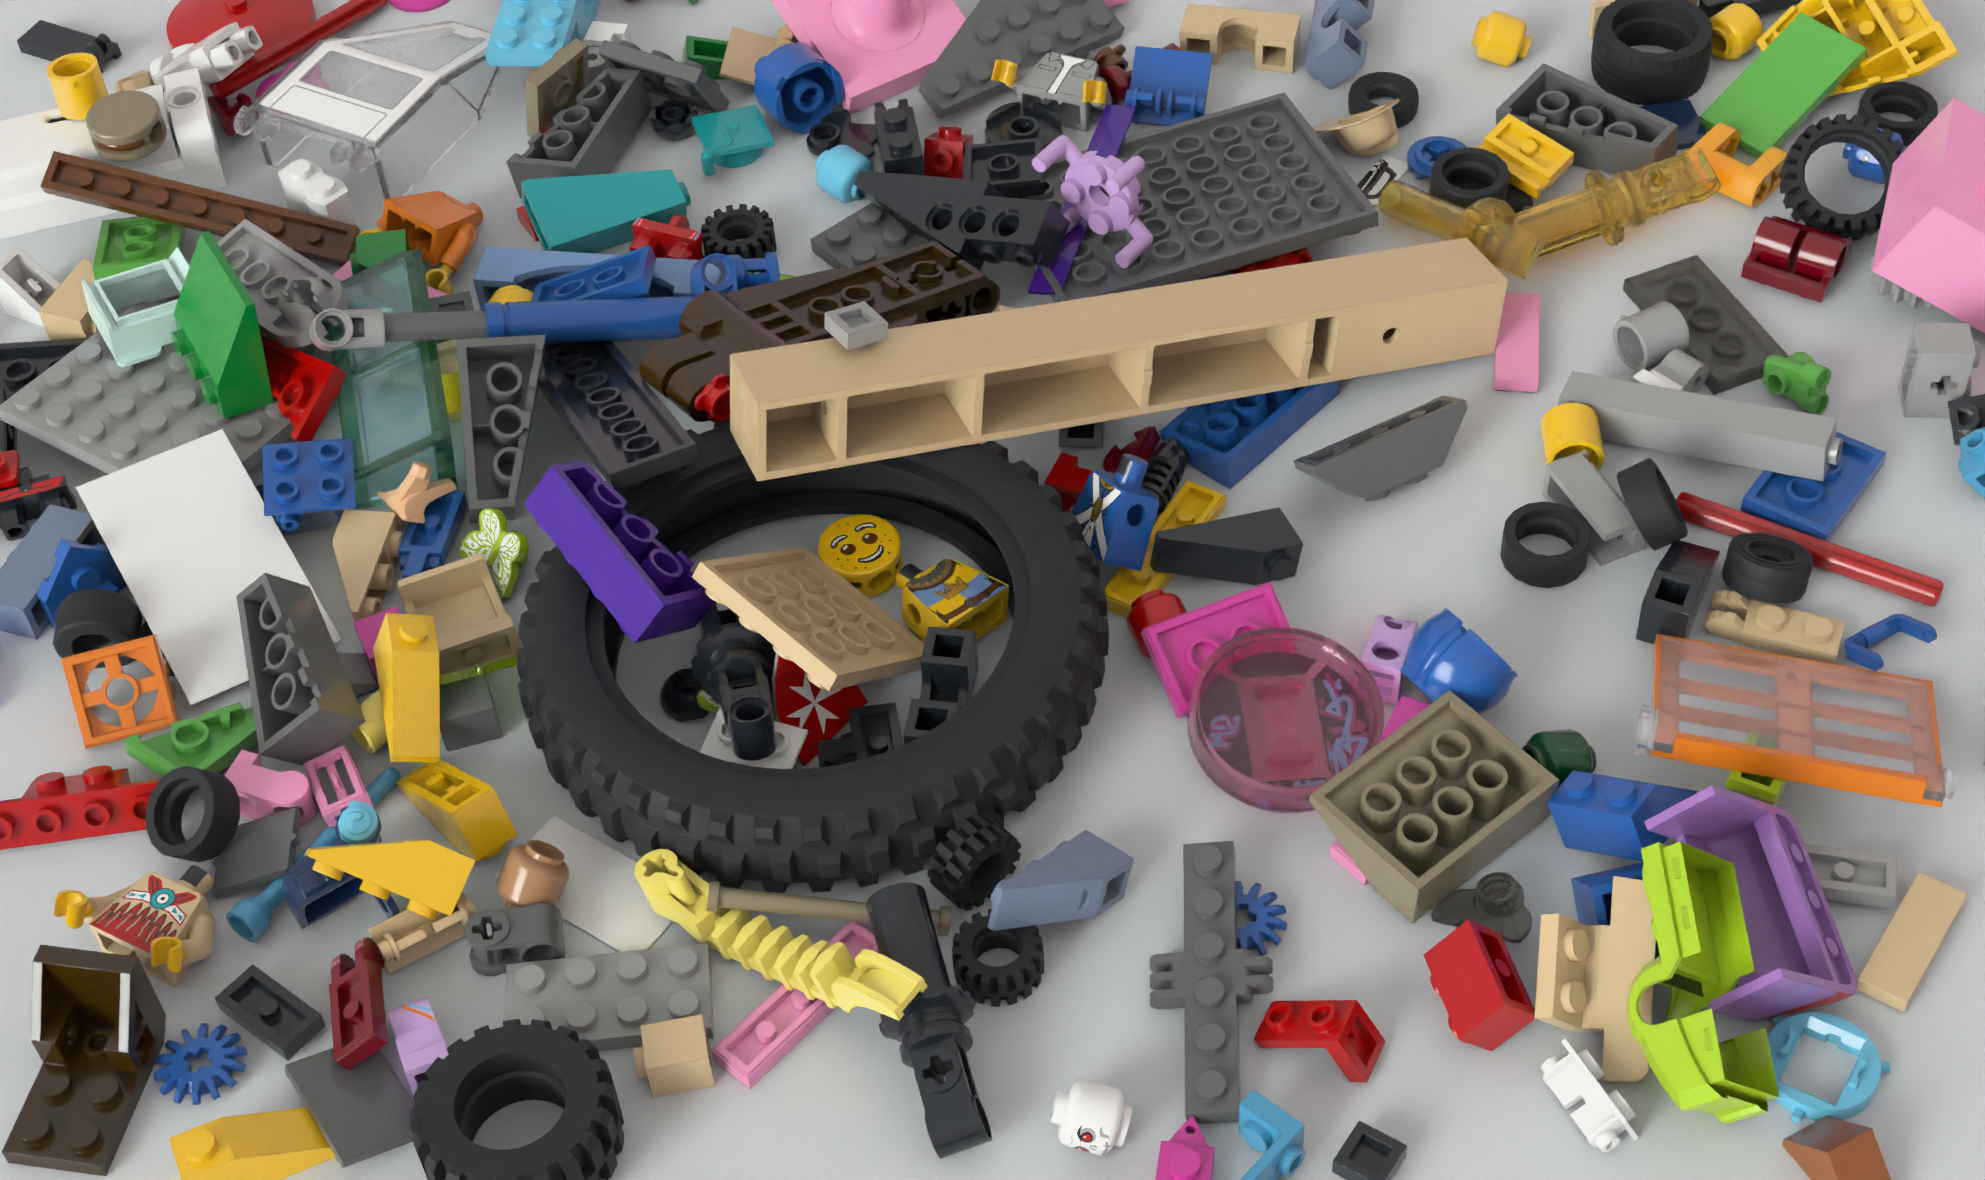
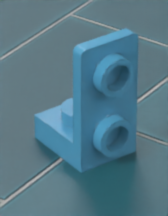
M1252 1089L1239 1103V1132L1252 1148L1265 1153L1240 1180H1279L1283 1175L1288 1178L1297 1171L1306 1154V1151L1303 1149L1304 1124Z

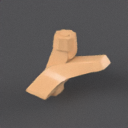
M414 461L409 474L398 489L388 492L378 491L377 495L392 509V512L396 513L400 527L403 521L424 524L426 521L424 517L426 506L437 498L457 490L455 483L450 478L429 482L432 466L424 462Z

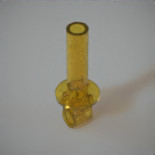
M1399 180L1391 181L1385 185L1379 196V208L1383 214L1444 241L1467 237L1497 269L1500 267L1523 279L1527 278L1545 243V240L1518 227L1516 215L1511 206L1498 198L1488 197L1480 199L1466 209Z

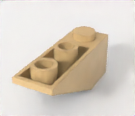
M345 509L333 537L332 544L354 622L382 612V603L386 592L391 591L394 586L395 568L400 558L398 549L405 534L404 531H401L397 515L394 512Z

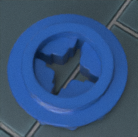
M1444 136L1420 139L1412 144L1407 152L1408 171L1416 172L1418 180L1430 179L1434 164L1432 161L1437 160L1443 153L1467 147L1456 139Z

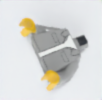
M1083 49L1075 50L1071 56L1054 52L1046 53L1037 64L1022 71L1017 70L1018 64L1003 59L995 60L991 80L1004 82L1007 87L1016 90L1017 102H1020V108H1033V102L1051 107L1059 114L1061 126L1086 132L1089 128L1094 109L1097 108L1102 111L1106 105H1111L1112 99L1107 82L1104 78L1099 77V65L1093 61L1091 54Z

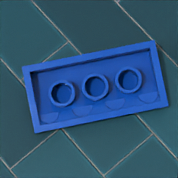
M1338 381L1189 406L1160 431V438L1166 441L1173 437L1190 454L1187 463L1212 480L1231 489L1339 395Z

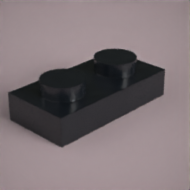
M253 964L215 997L217 1005L222 1012L287 1061L326 1026L320 1013Z

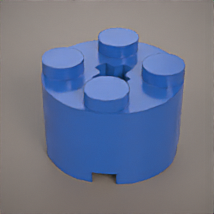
M803 42L783 45L772 51L768 56L761 57L755 64L754 93L756 100L767 113L787 129L794 130L800 134H808L814 125L821 123L822 118L833 111L837 103L841 105L844 97V83L840 73Z

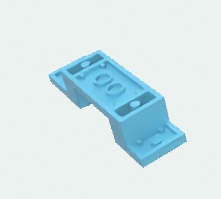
M503 0L485 51L487 66L541 67L553 57L557 50L566 47L575 38L583 41L592 21H595L601 0Z

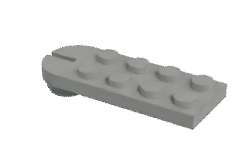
M244 219L217 242L255 303L260 331L280 345L288 348H299L312 344L313 342L309 336V326L316 315L325 309L347 310L349 308V294L336 277L250 221ZM324 319L334 327L339 324L334 319ZM320 323V333L324 337L329 332Z

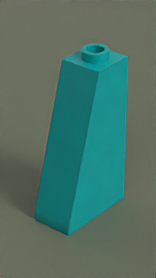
M672 169L538 178L521 181L523 206L543 249L546 251L594 254L634 240L632 223L637 217L669 224L674 215L686 216L687 206L691 205L686 185L683 182H677Z

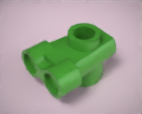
M1796 352L1786 358L1773 354L1765 360L1763 383L1772 394H1783L1797 402L1800 409L1811 414L1821 415L1825 411L1829 403V396L1826 393V387L1831 379V370L1815 363L1813 358L1805 352Z

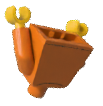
M441 191L393 197L384 200L383 215L376 222L378 227L375 230H364L359 235L405 229L412 254L433 266L442 265L440 268L431 269L425 274V285L434 289L438 286L439 291L450 295L453 293V288L449 276L452 272L457 273L470 250L474 247L478 239L477 226L483 221V213L476 203L464 204Z

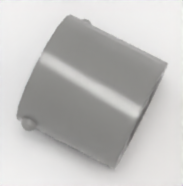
M1666 301L1654 304L1628 317L1621 315L1620 320L1614 325L1613 340L1617 353L1624 364L1636 372L1642 369L1649 372L1653 369V366L1661 363L1670 351L1680 349L1685 352L1689 346V329L1684 317L1673 304Z

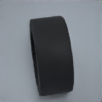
M1884 82L1876 84L1865 91L1860 99L1857 115L1863 116L1862 122L1868 124L1873 119L1880 122L1879 128L1885 129L1887 127L1891 131L1901 134L1903 145L1909 146L1937 117L1938 104L1929 92L1919 86L1906 82ZM1879 113H1901L1911 117L1914 121H1892L1882 117Z
M1467 147L1443 153L1434 161L1431 170L1429 196L1432 205L1440 213L1453 219L1464 221L1484 220L1496 215L1505 206L1510 176L1507 164L1498 155L1485 149ZM1470 178L1480 180L1490 186L1483 189L1467 190L1453 186L1449 182L1456 179Z
M1647 458L1618 472L1617 481L1622 496L1636 526L1650 548L1656 551L1687 536L1688 530L1677 501L1662 472L1651 458Z
M1545 501L1529 503L1514 510L1506 519L1500 556L1505 569L1515 579L1530 586L1543 588L1564 586L1576 580L1586 569L1591 532L1587 521L1569 507ZM1535 534L1554 535L1565 540L1572 549L1558 555H1541L1526 549L1519 540Z
M189 766L173 769L161 778L150 795L146 809V830L151 844L163 855L194 862L212 860L226 850L236 834L240 820V799L234 784L225 775ZM198 788H201L205 806L202 823L195 835L186 841L182 832V813L191 794Z

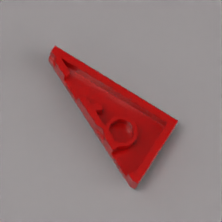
M261 335L273 396L278 399V408L281 414L290 419L294 430L290 433L291 437L298 442L312 441L333 400L339 395L341 385L348 373L335 365L294 348L284 347L276 341Z

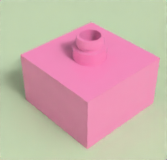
M1953 98L1893 163L1872 271L1961 321L1969 323L1970 326L1985 333V114Z

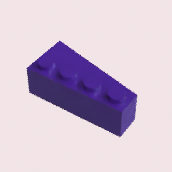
M583 460L551 465L524 505L534 516L538 526L550 536L562 551L566 561L578 571L590 586L593 595L605 605L617 620L621 630L634 643L695 628L715 601L709 598L705 593V588L692 578L694 573L690 569L694 562L681 550L674 556L655 538L659 530L647 519L643 520L636 515L629 514L624 509L627 500Z

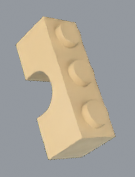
M1188 4L1180 28V50L1213 53L1211 65L1217 66L1219 58L1224 52L1233 49H1244L1255 55V70L1293 73L1300 47L1301 15Z

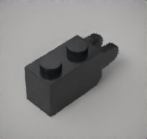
M907 99L898 100L897 107L888 110L884 107L883 102L874 103L876 138L882 172L925 176L923 153L913 106L909 107Z

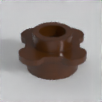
M1117 45L1114 49L1106 47L1095 55L1093 61L1099 65V77H1101V70L1109 65H1117L1124 72L1126 71L1128 62L1122 56L1126 51L1124 45Z

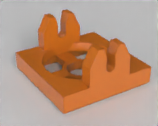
M157 634L61 658L85 749L126 739L132 735H141L168 728L171 723L180 721L174 700L176 699V688L174 683L170 681L169 674L171 670L166 658L163 659ZM127 656L141 661L152 671L154 676L136 680L131 675L123 672L119 657ZM104 661L108 678L103 682L100 690L90 692L89 686L86 683L89 674L100 662ZM116 678L127 679L134 687V696L125 705L114 704L107 696L108 684ZM158 689L153 709L143 720L137 722L133 705L138 701L140 694ZM105 703L109 708L118 710L122 726H114L102 722L95 716L94 706Z

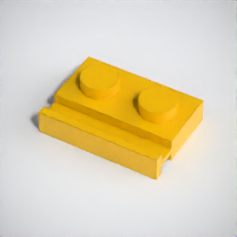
M1509 113L1484 137V141L1479 147H1474L1485 149L1498 155L1507 164L1510 173L1509 183L1536 200L1541 196V192L1546 187L1549 188L1573 163L1574 152Z

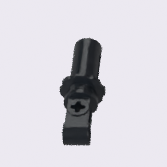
M715 602L698 623L702 638L697 643L696 654L691 660L692 673L694 678L701 683L702 689L711 695L717 704L721 705L724 723L728 725L734 754L738 758L747 761L761 760L769 757L777 748L770 695L772 692V675L776 652L773 650V644L760 633L753 632L744 627L739 622V616L730 608L718 611Z
M898 883L882 888L872 894L866 902V909L880 954L923 977L928 987L923 993L919 991L902 1011L904 1016L899 1021L881 1013L879 1028L885 1038L901 1042L899 1052L902 1062L914 1069L925 1110L927 1131L938 1157L943 1159L992 1141L988 1118L979 1099L967 1052L973 1045V1039L970 1029L964 1024L973 1016L976 1002L970 991H963L951 986L925 889L916 883Z

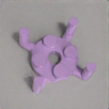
M1058 136L1032 159V166L1036 171L1042 173L1061 156L1070 164L1066 171L1065 181L1061 184L1060 188L1064 199L1073 205L1063 214L1070 222L1066 234L1083 219L1088 221L1091 230L1099 235H1105L1109 231L1116 232L1126 229L1133 239L1115 256V261L1120 267L1127 268L1153 243L1152 233L1138 218L1142 211L1143 203L1139 205L1137 195L1141 192V188L1136 176L1144 169V160L1140 156H1133L1123 163L1112 155H1109L1107 158L1095 155L1099 151H1088L1082 154L1067 136ZM1099 186L1107 191L1109 197L1100 190Z

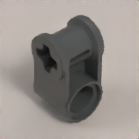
M534 903L524 907L483 910L472 915L465 923V937L472 946L469 955L472 968L484 976H496L506 973V964L565 957L562 913L555 905ZM487 923L491 925L493 935L488 936ZM492 950L494 962L489 961L487 951Z

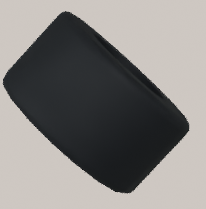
M86 589L69 594L59 604L53 646L57 654L61 658L139 639L142 623L141 612L138 606L128 597L114 591ZM127 656L119 657L122 666L129 664L133 660V658ZM104 661L100 662L95 668H105Z

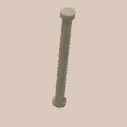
M710 881L707 911L717 912V907L870 923L866 902L720 887V882ZM941 905L940 910L930 909L935 930H938V936L948 937L951 923V906Z

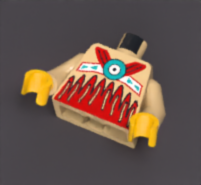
M193 865L177 882L155 872H150L142 876L133 885L108 896L87 898L80 891L64 890L56 896L53 914L56 917L66 916L65 923L73 929L82 927L84 921L90 922L89 926L102 952L137 956L146 974L176 988L192 963L205 960L212 953L216 927L215 919L203 896L214 885V880L206 871Z

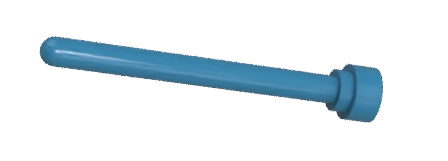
M392 767L386 768L366 788L374 807L397 785L396 782L400 780V773L397 769ZM336 826L327 827L307 848L332 846L337 842ZM307 848L294 860V865L298 861H300L302 857L306 856L305 852ZM286 876L275 879L258 897L251 896L248 900L241 899L226 914L229 925L237 934L250 942H255L270 927L269 920L273 917L272 910L284 899L281 885Z

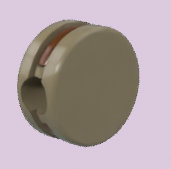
M120 91L107 95L93 104L86 115V126L96 152L111 161L127 162L146 157L163 144L167 135V128L158 102L151 95L141 91Z

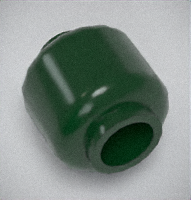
M1572 729L1535 733L1527 741L1526 746L1522 748V750L1559 779L1557 789L1573 770L1593 773L1596 768L1594 749L1580 732Z

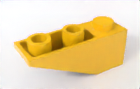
M426 839L307 848L305 852L306 856L316 860L312 870L338 881H341L344 872L363 879L360 890L388 901L391 892L410 899L406 909L432 920L435 919L438 911L449 916L452 915L476 861Z

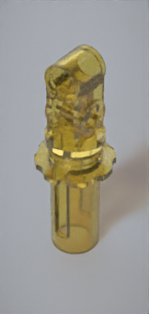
M1701 148L1685 150L1674 157L1651 163L1632 172L1628 170L1617 172L1610 179H1607L1601 171L1593 170L1585 176V189L1498 219L1496 221V235L1501 251L1512 267L1601 235L1609 245L1614 246L1623 242L1624 228L1644 225L1648 218L1662 215L1690 203L1704 201L1720 189L1721 182Z

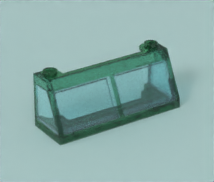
M421 249L403 251L340 282L350 297L348 309L381 308L383 314L431 312ZM323 319L321 323L329 332L330 341L340 340L342 336L341 325L338 324L334 327ZM436 340L385 342L383 348L338 349L331 351L333 365L348 373L341 385V391L337 396L342 438L353 439L356 508L386 505L377 495L378 491L388 492L398 489L409 474L414 461L424 462L432 466L429 482L450 478L457 487L452 437Z

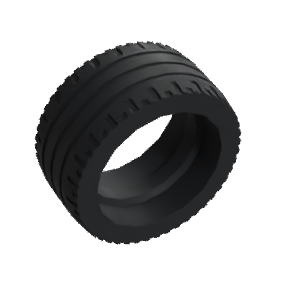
M1615 0L1611 2L1600 13L1594 30L1591 67L1595 81L1605 92L1636 105L1647 106L1688 99L1701 88L1709 69L1713 46V26L1710 18L1707 17V14L1692 2H1688V0ZM1631 46H1660L1674 52H1642L1631 48Z

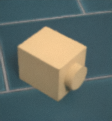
M702 1014L640 1026L643 1046L633 1048L638 1079L648 1078L653 1098L715 1086L709 1041Z

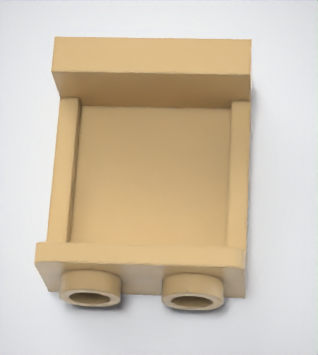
M483 553L460 559L397 582L406 614L433 615L439 649V675H441L439 676V684L517 658V652L521 649L515 627L509 613L506 614Z

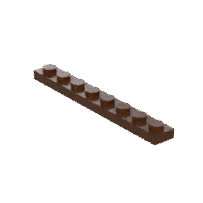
M53 151L40 186L48 194L201 232L210 231L211 234L221 237L227 235L246 219L303 257L341 267L350 260V253L355 252L356 236L361 232L359 227L56 151Z

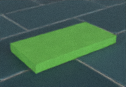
M1801 12L1700 116V124L1706 129L1711 130L1716 124L1722 122L1740 130L1741 138L1738 147L1759 158L1770 147H1780L1866 57V47Z

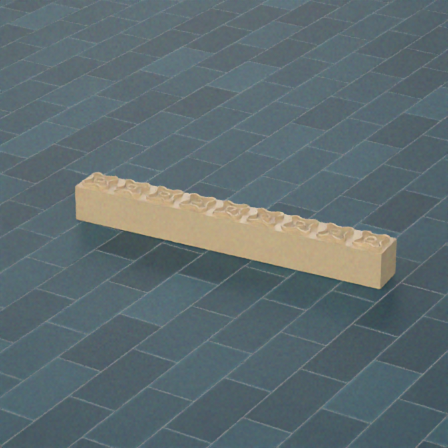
M1465 237L888 329V339L868 344L866 347L847 350L835 338L734 353L730 354V432L758 482L1495 353L1508 279Z

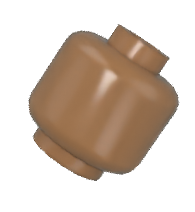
M530 840L527 844L517 845L512 848L496 881L497 892L506 901L505 907L507 909L524 907L534 903H548L556 906L570 875L568 865L563 861L564 854L553 845L539 840Z

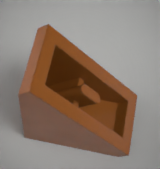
M1826 1116L1783 1139L1782 1146L1811 1180H1891L1872 1128Z

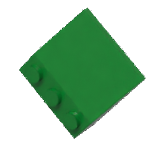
M210 231L201 233L174 311L177 330L171 332L179 356L187 355L186 363L193 380L201 379L200 385L206 402L209 406L216 404L223 418L227 419L273 404L274 402L255 303Z

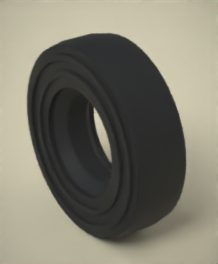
M1374 72L1358 78L1351 85L1348 94L1350 115L1369 111L1379 106L1369 101V99L1379 96L1399 98L1400 101L1392 106L1397 128L1410 123L1417 114L1419 105L1418 89L1405 76L1392 72Z

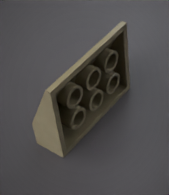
M1449 690L1310 794L1309 801L1375 891L1413 924L1549 817L1551 811L1547 801L1557 790L1559 779Z

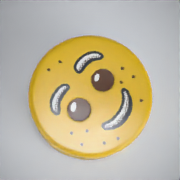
M851 515L832 523L820 536L818 542L819 559L866 597L871 598L883 594L896 584V577L903 568L901 539L896 528L888 521L873 515Z

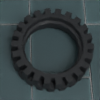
M1846 114L1836 115L1833 120L1826 117L1819 120L1816 125H1810L1791 146L1780 172V178H1782L1779 185L1780 193H1785L1783 203L1786 209H1793L1791 217L1796 222L1804 221L1806 226L1844 238L1851 237L1854 241L1862 239L1866 234L1870 236L1876 233L1881 226L1892 166L1904 148L1901 141L1893 142L1891 140L1893 132L1887 127L1883 131L1877 129L1880 122L1871 119L1867 124L1862 122L1863 116L1855 114L1851 119H1846ZM1833 142L1851 143L1867 150L1880 163L1885 176L1884 192L1879 202L1869 210L1857 214L1837 213L1822 206L1809 193L1805 183V165L1810 155L1821 146Z

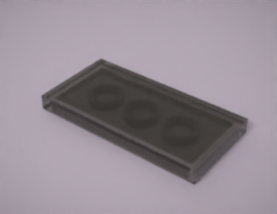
M1698 255L1624 279L1623 291L1640 311L1663 301L1673 304L1680 311L1686 321L1690 337L1689 346L1685 353L1708 365L1709 373L1704 384L1713 395L1763 378L1764 362L1769 356L1776 354L1785 358L1788 357V354Z

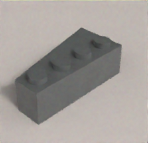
M606 68L576 96L578 103L575 106L566 110L562 109L553 117L555 123L553 127L544 135L537 132L527 141L530 148L524 154L515 153L506 161L520 199H522L521 181L527 179L609 174L653 108L641 70Z
M546 335L457 339L470 523H478L480 512L487 508L501 510L507 521L514 520L545 353Z

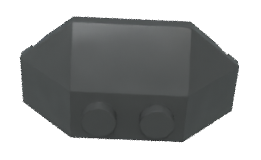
M1444 395L1426 404L1307 456L1293 460L1295 468L1344 493L1364 498L1365 501H1376L1385 498L1391 493V488L1400 484L1409 485L1421 482L1428 477L1427 472L1443 466L1468 409L1466 400Z

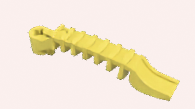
M653 850L641 857L635 866V877L656 914L678 923L700 943L708 942L709 949L712 948L720 952L723 959L728 961L734 959L741 963L743 969L759 971L766 980L772 981L775 979L780 981L790 991L798 989L804 992L808 999L814 1000L818 998L823 1000L829 1008L835 1009L839 1006L843 1011L850 1013L856 1006L866 1007L899 1021L904 1016L902 1011L919 991L923 993L928 987L923 977L873 950L862 949L855 957L854 962L847 947L842 942L838 941L830 946L827 941L821 940L813 945L809 936L804 934L794 939L788 927L782 925L773 930L766 916L759 915L752 919L748 910L717 907V912L707 911L710 884L679 861L676 854L671 850Z

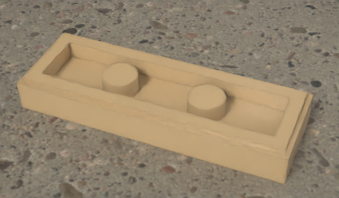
M1918 872L1859 975L1857 991L1904 1013L1960 913L1968 893Z

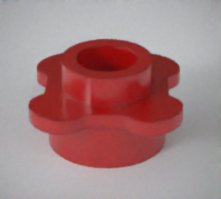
M725 374L716 375L695 400V407L699 411L705 410L711 422L730 419L729 377Z

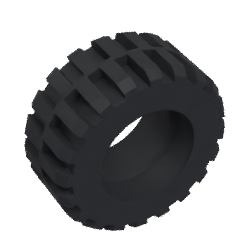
M520 1019L503 1021V1027L491 1030L489 1025L474 1030L475 1036L464 1042L460 1038L447 1048L449 1055L444 1059L437 1057L427 1069L426 1074L429 1081L422 1080L417 1086L413 1097L416 1106L410 1111V1128L414 1135L412 1141L427 1180H600L601 1178L608 1180L612 1177L618 1165L616 1155L623 1150L625 1136L622 1125L624 1120L611 1072L606 1061L600 1058L598 1049L589 1040H579L578 1033L568 1027L559 1025L556 1030H553L549 1021L532 1019L530 1025H521ZM541 1100L556 1104L564 1109L559 1120L549 1132L523 1147L497 1150L482 1147L473 1142L478 1130L490 1116L513 1103Z

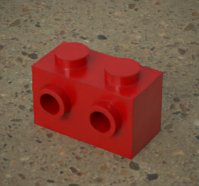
M1467 920L1423 955L1432 974L1430 976L1431 985L1442 998L1449 1014L1448 1025L1460 1041L1493 1051L1535 1019L1534 1006L1500 932Z

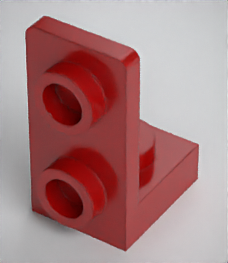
M1357 1000L1274 1001L1270 1004L1254 1037L1255 1042L1260 1048H1325L1349 1082L1364 1083L1368 1082L1386 1042Z

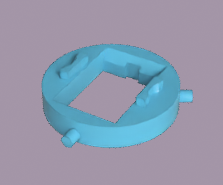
M1806 1012L1790 1016L1784 1020L1781 1016H1776L1772 1020L1775 1027L1767 1037L1779 1098H1776V1100L1783 1107L1793 1112L1790 1118L1795 1123H1801L1803 1117L1815 1121L1826 1116L1845 1120L1859 1114L1873 1100L1881 1073H1890V1063L1881 1062L1879 1053L1871 1039L1856 1025L1841 1017L1821 1012ZM1803 1033L1822 1042L1827 1040L1838 1045L1839 1049L1858 1057L1836 1105L1781 1081Z

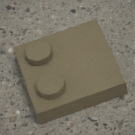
M575 38L566 47L557 50L550 60L540 68L534 69L525 79L527 135L533 137L537 132L544 133L547 129L555 125L553 117L562 109L566 110L575 106L578 103L576 96L589 85L588 45Z

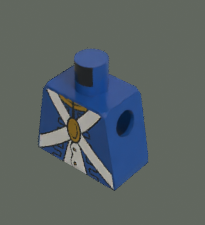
M1123 454L1116 474L1100 470L1091 472L1071 513L1077 517L1081 524L1084 540L1090 546L1091 551L1095 553L1097 559L1104 564L1141 571L1158 511L1159 500L1141 486L1149 463L1131 454Z

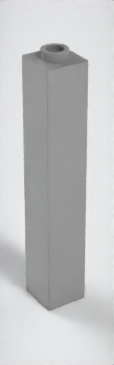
M1576 371L1571 372L1558 398L1559 405L1576 402L1592 408L1598 416L1602 440L1818 481H1824L1830 464H1838L1843 447V438L1836 437L1837 418Z

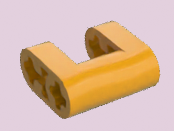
M1719 122L1689 150L1683 161L1681 173L1683 176L1751 208H1757L1779 187L1782 180L1780 178L1781 168L1788 152L1772 146L1751 166L1732 157L1740 142V130Z

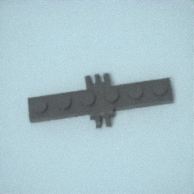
M1221 841L1183 844L1184 952L1155 954L1150 957V970L1155 972L1150 975V988L1155 990L1150 993V1006L1155 1009L1184 1008L1186 1119L1188 1120L1193 1116L1197 1124L1239 1122V1103L1241 1102L1239 1005L1251 1003L1253 995L1268 994L1273 991V978L1269 976L1273 972V960L1263 956L1252 957L1251 951L1237 949L1236 854L1234 842Z

